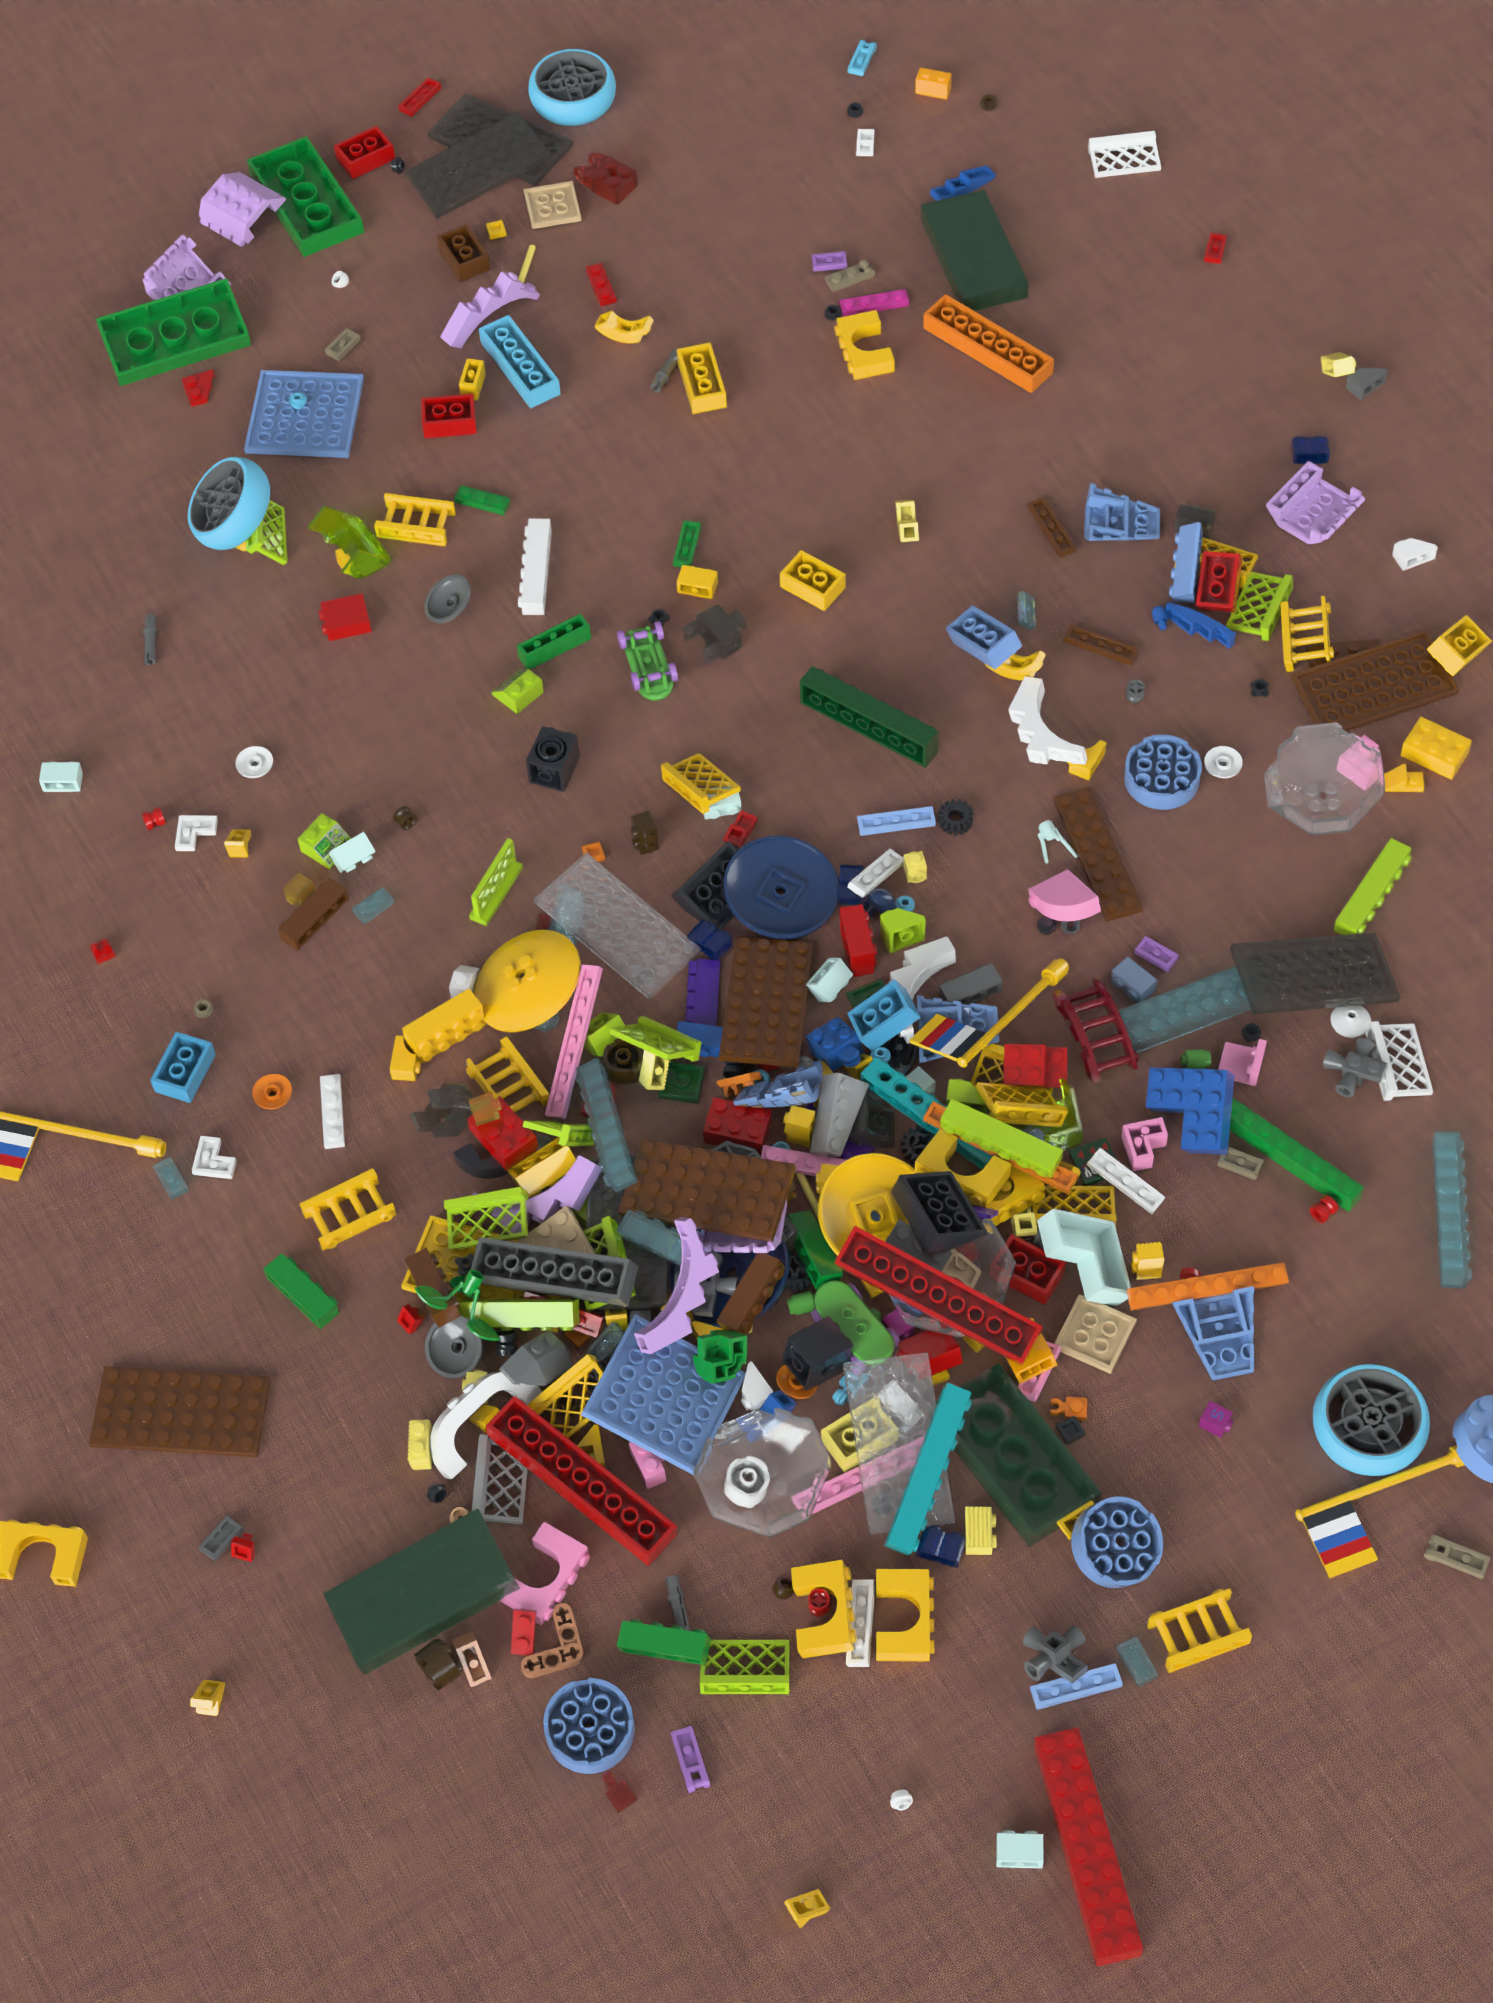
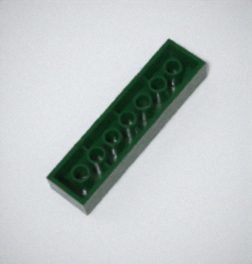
M811 666L800 679V703L924 768L929 765L938 753V730L933 726L905 714L900 709L891 707L886 702L880 701L869 693H864L855 686L849 685L838 677H833L814 666Z

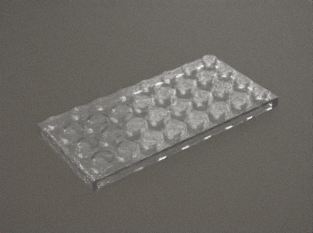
M587 852L534 898L535 904L648 999L653 997L701 951L697 944Z
M928 1352L846 1362L843 1364L869 1535L889 1533L936 1408ZM942 1470L940 1478L943 1481L939 1491L935 1490L932 1497L935 1499L932 1510L926 1513L925 1519H928L925 1528L955 1523L947 1470Z

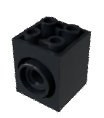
M542 726L526 760L529 783L565 792L580 758L577 735L571 732L556 730L552 727Z
M828 1316L789 1336L782 1362L803 1388L808 1391L846 1371L854 1346L851 1340L842 1333L839 1325Z

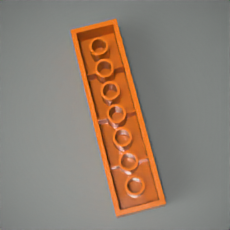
M946 294L924 313L923 328L1030 393H1033L1053 374L1054 358Z

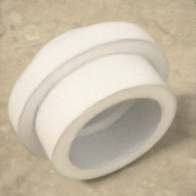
M898 1790L891 1795V1807L897 1810H905L913 1802V1798L907 1790Z

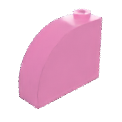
M1068 869L1028 889L1030 905L1044 916L1054 920L1076 921L1101 912L1098 896Z

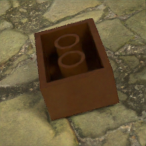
M467 223L436 235L438 249L459 282L490 270L489 256Z

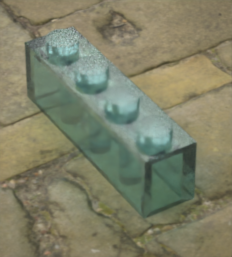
M628 1210L616 1230L619 1235L681 1266L682 1246L678 1230L673 1227L671 1229L664 1227L665 1224L657 1219H653V1221L647 1219V1215L639 1210H636V1212Z

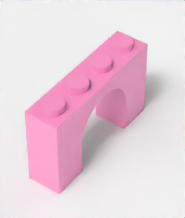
M543 1522L532 1538L534 1548L558 1562L560 1571L557 1578L546 1587L532 1588L507 1575L496 1592L498 1600L512 1609L537 1610L536 1623L541 1626L545 1620L548 1621L552 1617L553 1608L557 1602L560 1603L564 1599L565 1590L569 1584L573 1585L578 1576L577 1572L581 1567L586 1566L590 1558L586 1545Z

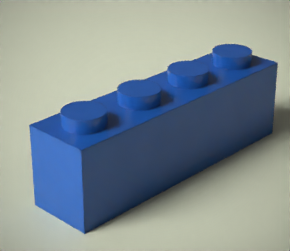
M678 1021L676 1031L702 1042L699 1056L719 1058L723 1027Z

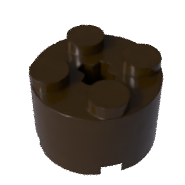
M620 1038L614 1040L612 1044H608L603 1053L605 1072L608 1079L619 1084L638 1082L643 1060L642 1048Z
M440 1638L434 1639L413 1654L427 1679L434 1681L433 1687L437 1691H440L457 1679L464 1671L459 1662L455 1661L452 1656H449L452 1654V1651Z

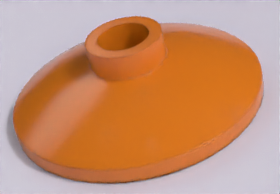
M268 1074L261 1077L252 1089L255 1103L261 1108L269 1110L284 1106L292 1095L290 1081L279 1074Z
M786 1365L782 1366L777 1373L778 1386L790 1397L805 1399L811 1397L816 1392L817 1386L806 1391Z

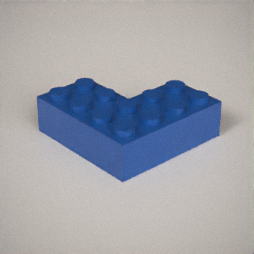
M1149 1068L1146 1108L1153 1112L1184 1113L1181 1149L1187 1153L1227 1155L1235 1075L1228 1070Z

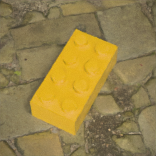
M711 343L677 349L678 366L692 413L696 414L726 408V392Z
M468 988L406 1025L402 1030L408 1051L416 1054L418 1062L422 1064L423 1062L430 1061L438 1053L448 1050L453 1044L463 1041L473 1032L480 1031L486 1025L483 1020L482 1004Z

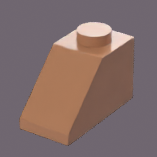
M472 1631L452 1639V1644L470 1686L473 1687L491 1679Z

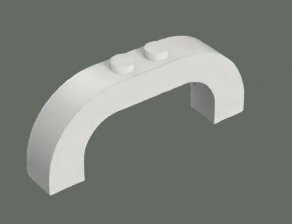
M502 1372L486 1374L474 1383L471 1382L466 1385L462 1390L463 1393L458 1398L455 1397L448 1402V1408L438 1417L430 1435V1453L436 1468L444 1478L453 1479L467 1465L455 1449V1433L458 1427L491 1395L504 1390L512 1396L515 1395L528 1405L542 1393V1390L537 1385L522 1383L514 1385Z

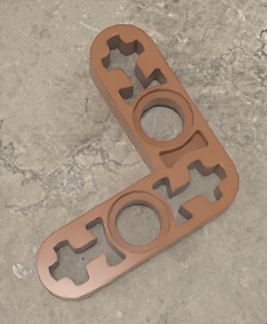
M559 1603L553 1608V1619L561 1646L525 1657L521 1662V1670L527 1678H535L577 1666L583 1661L584 1653L572 1609L568 1604ZM561 1610H564L566 1613L567 1623L563 1624L561 1616H558ZM570 1629L574 1631V1636L571 1639H564L562 1633ZM572 1650L578 1653L575 1659L570 1656ZM560 1653H564L566 1662L562 1661V1656ZM549 1656H556L559 1659L558 1663L554 1666L548 1665L546 1660ZM539 1659H542V1663H543V1666H544V1668H542V1669H541V1665H539V1664H540ZM528 1663L536 1665L534 1666L533 1671H530L529 1668H527Z

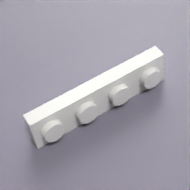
M889 849L852 879L848 884V888L860 897H865L901 867L904 858L892 849Z
M340 1074L320 1076L325 1149L345 1147Z
M1101 1148L1097 1150L1087 1163V1166L1151 1214L1156 1211L1165 1199V1196Z
M852 1580L853 1601H851L850 1608H853L855 1614L852 1629L856 1631L857 1642H854V1651L847 1652L846 1665L848 1667H869L876 1584L874 1580Z

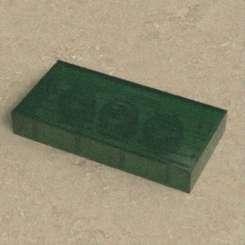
M985 189L921 204V222L958 302L976 311L1028 298L1029 283Z
M999 1363L959 1386L971 1392L969 1399H972V1403L968 1412L964 1411L962 1418L965 1419L961 1431L957 1430L955 1438L958 1440L954 1450L1029 1547L1060 1529L1057 1521L1090 1501H1093L1094 1504L1100 1501L1102 1492ZM938 1400L929 1406L928 1417L930 1419L933 1416Z
M477 1508L326 1591L323 1595L358 1668L366 1675L502 1600L505 1596L519 1590L520 1587L483 1515Z

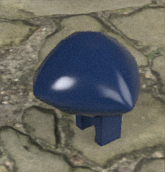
M874 888L869 892L868 899L863 903V908L868 911L870 917L877 911L883 914L887 910L895 909V898L888 890Z

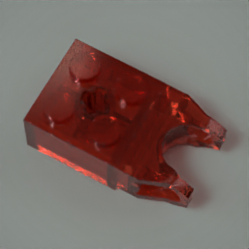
M591 152L588 154V162L591 166H575L573 168L574 175L584 186L616 205H619L638 186L636 170L605 154Z

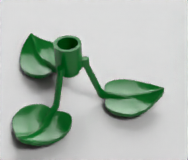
M471 1269L467 1275L451 1278L449 1283L454 1290L447 1296H442L440 1292L429 1286L414 1288L423 1302L436 1309H446L448 1304L445 1301H448L457 1291L472 1298L471 1321L467 1322L468 1329L477 1337L485 1340L498 1341L501 1339L489 1324L481 1319H476L474 1316L477 1300L481 1297L479 1287L484 1280V1276L480 1272Z

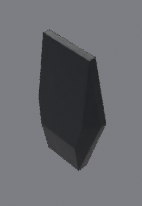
M899 1034L880 1046L890 1051V1060L887 1062L890 1067L906 1076L916 1062L918 1046L911 1043L907 1044L904 1037H900ZM887 1078L881 1079L882 1081H889Z

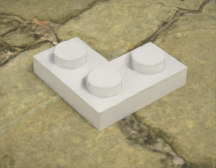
M179 815L175 841L176 851H195L197 835H216L217 816Z
M200 1136L192 1174L232 1179L237 1162L236 1158L218 1156L221 1146L220 1138Z

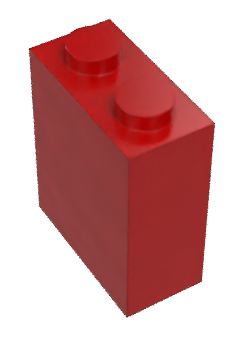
M363 593L320 602L321 610H318L320 621L324 620V624H321L323 635L327 634L329 641L371 632Z
M944 1324L898 1342V1359L901 1364L905 1363L907 1373L913 1375L917 1382L963 1363L960 1347Z

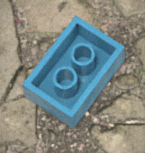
M895 979L847 1013L860 1042L872 1052L921 1018L907 989Z
M175 1032L150 1080L154 1091L191 1103L216 1055L212 1042Z

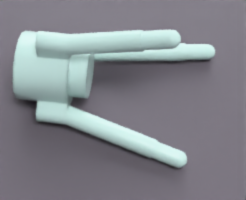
M1046 820L1039 825L1040 833L1037 836L1041 842L1046 864L1049 860L1044 839L1050 841L1055 838L1057 841H1061L1075 858L1078 857L1073 848L1059 833L1058 829L1055 828L1052 821Z

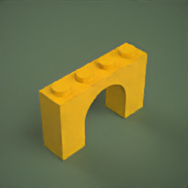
M877 310L836 318L837 326H834L835 335L839 336L840 349L843 348L844 350L843 357L845 361H848L849 374L852 373L854 380L894 372L895 360L890 347L874 351H863L853 345L859 339L881 334V321Z
M939 1129L916 1159L914 1174L951 1171L946 1163L956 1151L958 1137ZM993 1155L984 1169L978 1174L962 1176L954 1172L952 1173L968 1200L976 1206L987 1208L1010 1177L1012 1164Z
M1011 1166L1009 1180L1013 1192L1007 1198L1000 1201H992L987 1208L998 1210V1215L992 1219L982 1221L986 1230L989 1231L996 1225L1007 1221L1014 1215L1045 1199L1044 1183Z
M16 1520L0 1521V1578L13 1580L21 1552L35 1542H48L56 1547V1556L50 1576L56 1585L76 1587L88 1537L82 1528L76 1526L62 1528L56 1524L42 1526L36 1522L24 1524Z
M843 1560L791 1568L792 1586L797 1596L809 1595L812 1590L820 1588L837 1598V1610L830 1621L821 1626L796 1630L797 1649L801 1657L809 1658L854 1651V1642H857L855 1629H852L855 1614L853 1608H850V1601H853L852 1589L848 1586V1580H851L850 1568L846 1567Z
M876 1569V1598H903L909 1600L917 1607L920 1613V1618L916 1625L907 1631L876 1632V1661H930V1654H934V1640H930V1632H934V1619H930L929 1611H934V1598H929V1590L934 1589L933 1577H929V1569Z

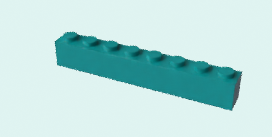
M950 1383L944 1385L884 1546L907 1556L912 1551L916 1552L920 1543V1539H917L920 1531H924L928 1519H925L926 1513L932 1510L935 1499L932 1497L935 1490L939 1491L943 1481L940 1478L942 1470L946 1471L950 1459L947 1458L950 1450H954L958 1439L955 1438L957 1430L961 1431L965 1419L962 1418L964 1411L968 1412L971 1406L972 1399H969L970 1391Z

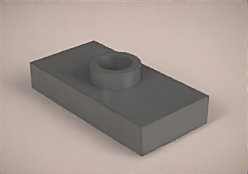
M226 1515L198 1549L216 1562L231 1545L234 1536L238 1537L244 1528Z

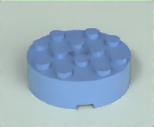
M1162 734L1146 737L1142 742L1134 745L1127 754L1124 771L1126 789L1136 801L1149 808L1167 810L1180 807L1188 803L1198 791L1202 772L1201 758L1198 752L1188 745L1187 741L1179 737Z
M1485 1395L1472 1402L1457 1417L1453 1426V1438L1456 1439L1458 1447L1456 1451L1466 1467L1481 1479L1493 1483V1395Z
M1111 1497L1092 1504L1080 1514L1073 1527L1071 1545L1077 1565L1091 1581L1107 1588H1123L1139 1583L1150 1576L1156 1565L1159 1564L1162 1556L1163 1536L1155 1516L1149 1513L1140 1502L1127 1497ZM1116 1539L1119 1541V1546L1115 1542Z
M588 1678V1680L572 1681L564 1685L550 1699L543 1718L544 1733L550 1752L561 1765L578 1773L594 1774L614 1767L626 1756L634 1739V1718L628 1699L615 1685L601 1679ZM594 1723V1726L590 1728H584L585 1724Z

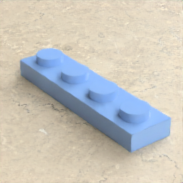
M932 806L857 816L860 836L932 827L936 824Z
M1115 1663L1089 1670L1073 1684L1065 1678H1059L1030 1686V1691L1036 1709L1039 1710L1120 1688L1123 1683Z

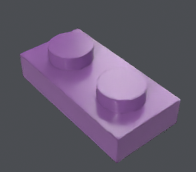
M845 251L812 254L813 272L846 269Z
M1147 936L1136 947L1134 953L1166 972H1169L1179 957V954Z

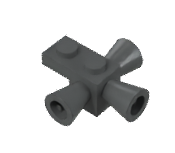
M1358 1038L1354 1053L1349 1051L1346 1058L1330 1049L1327 1051L1323 1068L1342 1070V1079L1335 1087L1336 1092L1341 1096L1353 1097L1356 1085L1362 1086L1365 1079L1381 1083L1388 1068V1063L1369 1057L1376 1048L1372 1041L1366 1038Z
M708 1252L715 1256L719 1270L723 1257L716 1252ZM680 1271L676 1272L674 1288L677 1284ZM719 1273L701 1281L699 1285L704 1290L706 1302L692 1309V1315L713 1317L718 1292L732 1296L740 1283V1277L720 1278Z
M1071 1625L1063 1636L1052 1631L1045 1637L1037 1627H1031L1024 1635L1023 1645L1039 1651V1656L1024 1663V1669L1028 1676L1035 1681H1039L1048 1668H1050L1073 1684L1088 1672L1087 1665L1071 1655V1650L1085 1644L1086 1639L1083 1632L1078 1627Z

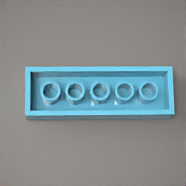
M509 315L479 328L481 344L530 409L561 395L558 378Z

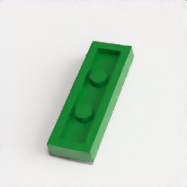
M463 485L459 487L454 497L455 503L500 515L505 514L511 503L509 497Z
M683 520L673 566H692L701 531V522Z

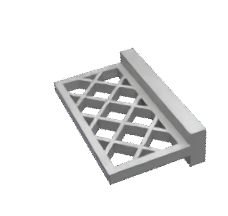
M479 1434L470 1522L479 1523V1520L522 1524L527 1468L505 1450L496 1457L491 1452V1445H499L488 1438V1435ZM508 1454L514 1463L505 1468L499 1460ZM496 1463L502 1472L494 1477L489 1472V1468ZM516 1465L523 1471L522 1475L517 1479L509 1472ZM504 1474L512 1481L505 1488L497 1481ZM494 1483L500 1489V1492L492 1497L487 1492V1487ZM514 1485L521 1491V1494L515 1499L507 1492ZM502 1494L510 1501L503 1508L495 1501ZM491 1503L499 1510L494 1515L484 1514L485 1508ZM514 1505L519 1511V1517H509L505 1511Z

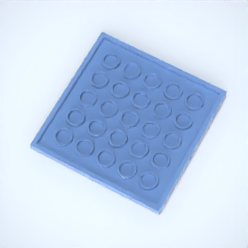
M261 370L244 447L245 454L349 458L364 382L363 374ZM294 393H303L306 396L307 402L303 408L295 409L290 405L289 397Z
M635 1314L581 1415L695 1476L746 1373L739 1370L735 1374V1378L714 1384L705 1381L697 1373L693 1362V1355L698 1354V1347L683 1339H679L652 1354L642 1353L634 1333L647 1326L650 1322Z

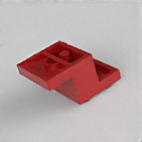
M1004 1044L1003 1084L1067 1088V1047Z

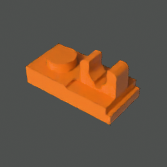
M760 1071L716 1082L719 1087H723L725 1097L733 1096L732 1089L734 1094L738 1095L741 1092L740 1084L743 1087L755 1085L754 1081L760 1080L761 1074Z

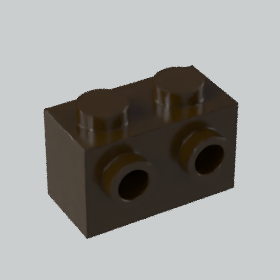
M649 810L631 816L632 827L630 830L633 836L632 843L634 848L638 849L641 855L658 850L657 827Z

